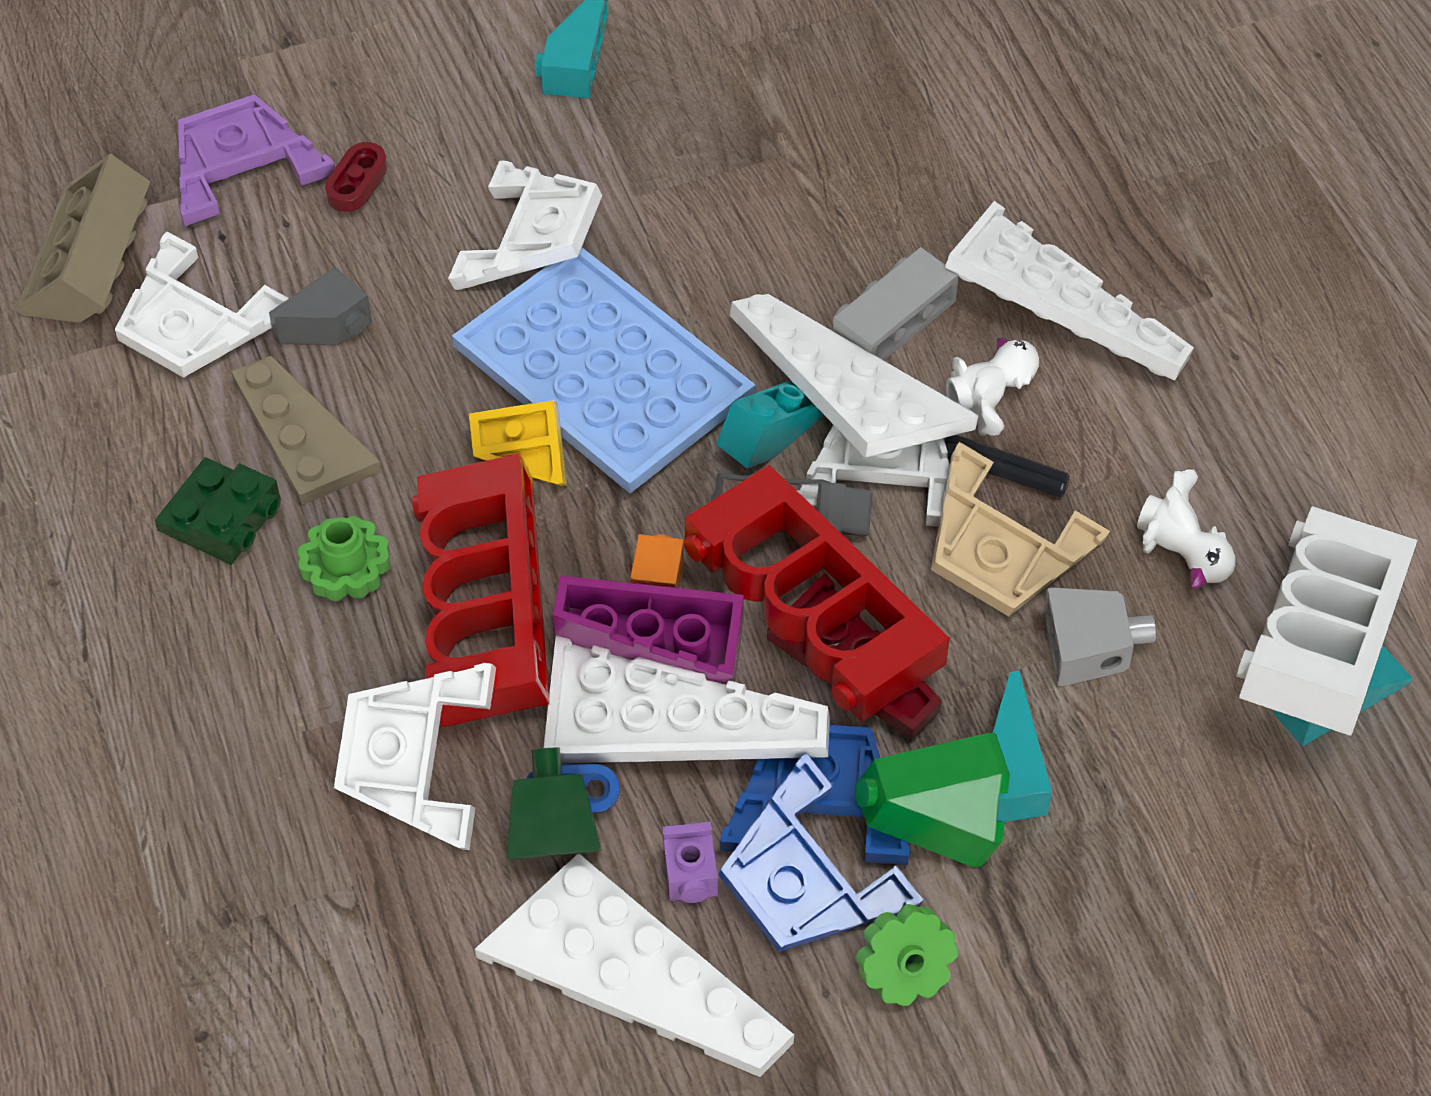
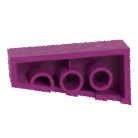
M560 576L553 611L555 638L556 635L571 639L573 645L592 649L593 645L609 649L612 655L631 660L641 657L705 674L707 680L727 685L728 680L736 681L744 624V595Z

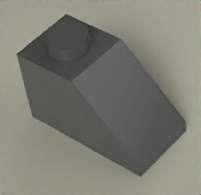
M336 267L269 312L274 340L279 344L340 345L352 336L363 332L372 323L368 295Z

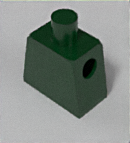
M560 747L531 750L534 778L513 780L507 847L508 859L516 860L602 851L583 775L562 774Z

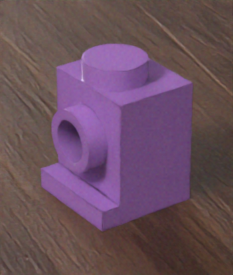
M711 822L662 827L669 900L696 903L708 897L718 896V876Z

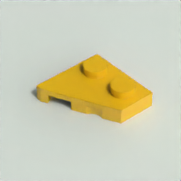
M551 400L469 413L473 456L475 458L487 461L520 453L533 478L560 487L567 486L557 402Z

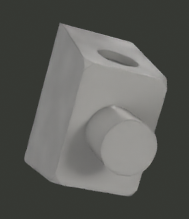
M1069 588L1047 589L1043 614L1057 686L1071 685L1125 672L1130 667L1133 644L1155 643L1156 627L1153 616L1128 617L1124 596L1118 591Z

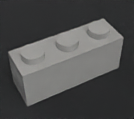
M920 247L908 258H901L894 265L892 271L882 279L871 282L863 294L851 304L841 306L833 318V332L884 361L956 302L959 275L946 269L944 263Z

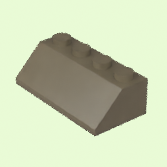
M110 153L65 185L16 312L23 316L81 323L95 313L101 314L112 300L113 294L110 292L113 281L123 270L124 261L121 259L124 251L136 235V230L133 227L136 219L147 205V199L144 197L150 181Z

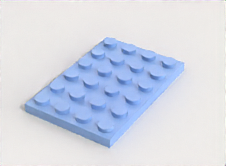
M582 247L578 257L547 265L452 335L453 347L523 405L551 400L557 402L562 438L630 494L726 419L733 401L755 394V384Z

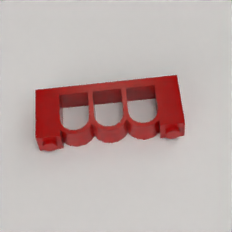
M520 453L417 476L418 495L412 497V506L417 521H423L420 529V538L424 549L433 562L424 575L422 589L426 601L436 615L429 624L425 636L427 652L434 662L426 665V679L432 678L435 674L471 669L474 668V665L483 663L493 664L496 667L490 709L442 705L441 726L447 727L549 705L533 478ZM507 520L508 538L455 550H444L448 541L459 532ZM510 572L511 591L459 603H446L452 591L461 584ZM514 625V646L464 657H449L454 645L464 637Z
M770 464L685 517V539L683 543L689 556L696 562L701 561L712 573L722 568L723 580L734 594L744 595L745 600L763 602L764 622L771 632L783 640L805 643V660L811 672L824 682L832 683L831 693L835 702L843 710H850L861 722H864L946 665L950 637ZM782 529L801 546L800 549L783 560L768 567L750 566L738 559L741 555ZM822 569H825L843 587V589L822 603L811 608L798 609L788 606L779 600L782 595ZM864 609L886 629L863 646L854 650H836L821 641L822 637Z

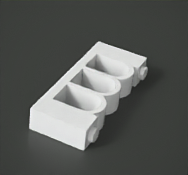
M1312 506L1306 522L1297 520L1288 545L1295 548L1287 576L1281 583L1273 612L1267 618L1263 634L1260 636L1254 652L1246 649L1244 651L1236 677L1245 679L1239 698L1352 736L1417 540Z

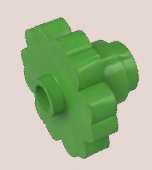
M356 516L326 519L320 525L309 530V542L298 548V566L301 578L311 582L314 594L326 597L332 601L341 600L347 593L357 599L365 597L369 592L380 587L381 580L379 574L387 572L391 567L387 538L377 535L373 522L362 520Z
M906 904L899 910L897 916L890 912H883L876 918L875 923L870 924L865 929L864 939L868 945L858 951L856 960L860 966L859 975L868 987L875 989L884 1002L908 1006L916 999L917 994L925 998H931L938 992L940 987L949 981L950 971L946 965L952 963L957 958L958 948L955 944L954 932L946 923L940 922L939 917L929 907Z

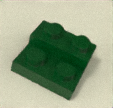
M204 457L155 519L157 530L232 565L241 552H246L252 546L256 533L267 519H272L277 513L281 503L277 480L240 463L233 470Z

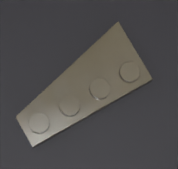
M272 356L231 371L235 386L301 505L382 472L381 461Z

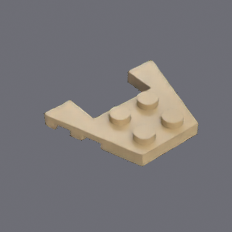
M959 442L951 456L931 571L1009 617L1099 547L1110 531L1079 512L1074 511L1055 544L1042 538L974 497L994 462Z

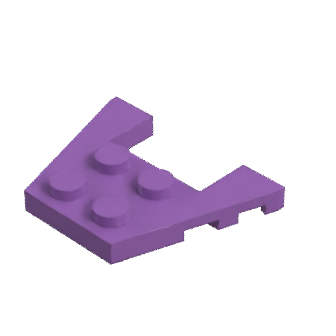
M255 94L178 120L181 177H179L181 192L180 212L184 226L220 214L218 203L208 185L209 183L227 179L230 176L256 167L265 166L282 158H287L301 186L329 177L335 169L334 162L328 155L324 154L322 156L313 148V143L304 135L298 136L288 127L287 121Z

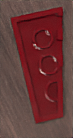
M824 573L791 607L798 609L811 608L822 603L837 593L834 589L835 583ZM858 613L822 637L821 641L830 648L847 651L863 646L881 633L878 630L873 631L860 617V613ZM769 627L767 628L768 641L809 668L805 660V643L783 640L772 633ZM923 680L874 715L910 740H913L940 712L942 700Z

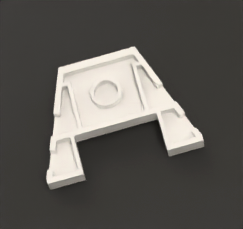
M499 161L488 189L494 199L520 198L499 249L460 251L448 280L454 290H462L578 257L602 198L597 184L556 174L552 178L541 175L536 168L527 166L524 170L516 169L512 162Z
M166 232L159 242L160 250L156 258H151L146 267L147 276L141 288L135 289L115 328L118 341L184 378L271 329L269 312L289 298L264 285L237 313H234L177 281L198 259L197 249L177 236Z
M833 425L824 441V447L816 461L812 462L806 474V479H823L831 483H836V480L839 479L926 487L929 489L926 526L939 527L950 467L947 458L948 451L944 439L941 438L865 458ZM802 485L801 489L797 491L816 509L818 486Z
M483 663L463 671H448L435 674L434 677L410 683L404 681L349 694L334 788L462 850H470L476 808L471 805L428 801L442 705L490 709L496 667L493 664Z

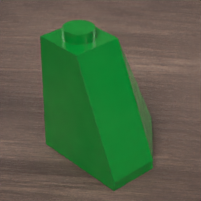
M986 733L876 758L855 784V797L858 805L862 807L868 827L971 867H982L1003 842L1005 822L997 820L999 794H1008L1010 773L996 733Z

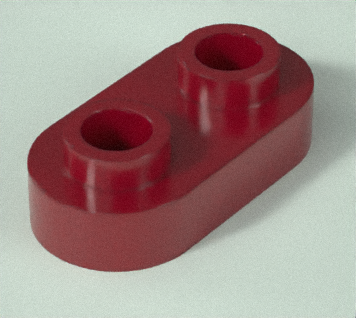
M361 142L347 150L325 183L327 201L332 208L342 212H350L361 208L366 203L387 171L386 154L381 146L372 142Z

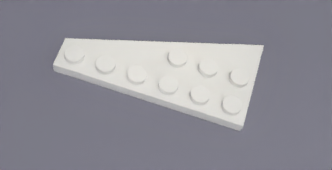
M996 201L990 205L949 254L945 268L958 274L961 279L975 282L995 292L998 297L1004 300L1016 302L1032 310L1038 317L1050 319L1071 329L1075 335L1089 338L1109 348L1111 352L1118 356L1128 357L1148 367L1154 374L1166 376L1175 381L1193 351L1194 347L1156 319H1142L1130 309L1133 302L1122 294L1114 298L1101 288L1103 280L1057 246L1050 244L1042 245L1031 236L1034 229L1023 221L1015 225L1004 217L1005 208Z
M764 294L732 301L730 317L865 458L976 429L977 414L775 297Z
M556 635L544 748L560 747L561 763L800 758L806 753L810 758L828 757L830 723L828 706L775 692L769 696L746 690L744 684L729 680L727 685L707 680L705 674L641 657L633 660L612 655L609 649L593 645L592 649L573 645L571 639Z
M579 853L475 948L477 959L492 964L493 961L515 970L516 975L530 981H533L535 978L561 989L563 995L627 1022L633 1023L635 1020L657 1030L658 1035L672 1041L678 1038L704 1049V1054L758 1077H761L794 1043V1034Z

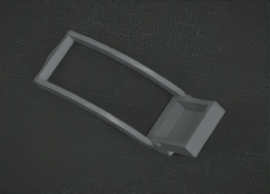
M717 473L716 486L711 496V501L722 495L724 479L744 481L750 476ZM785 479L790 485L818 486L816 510L840 533L869 536L873 491L846 487L844 483H831L823 479ZM782 529V530H780V531L777 532V533H787V532H786L784 529Z

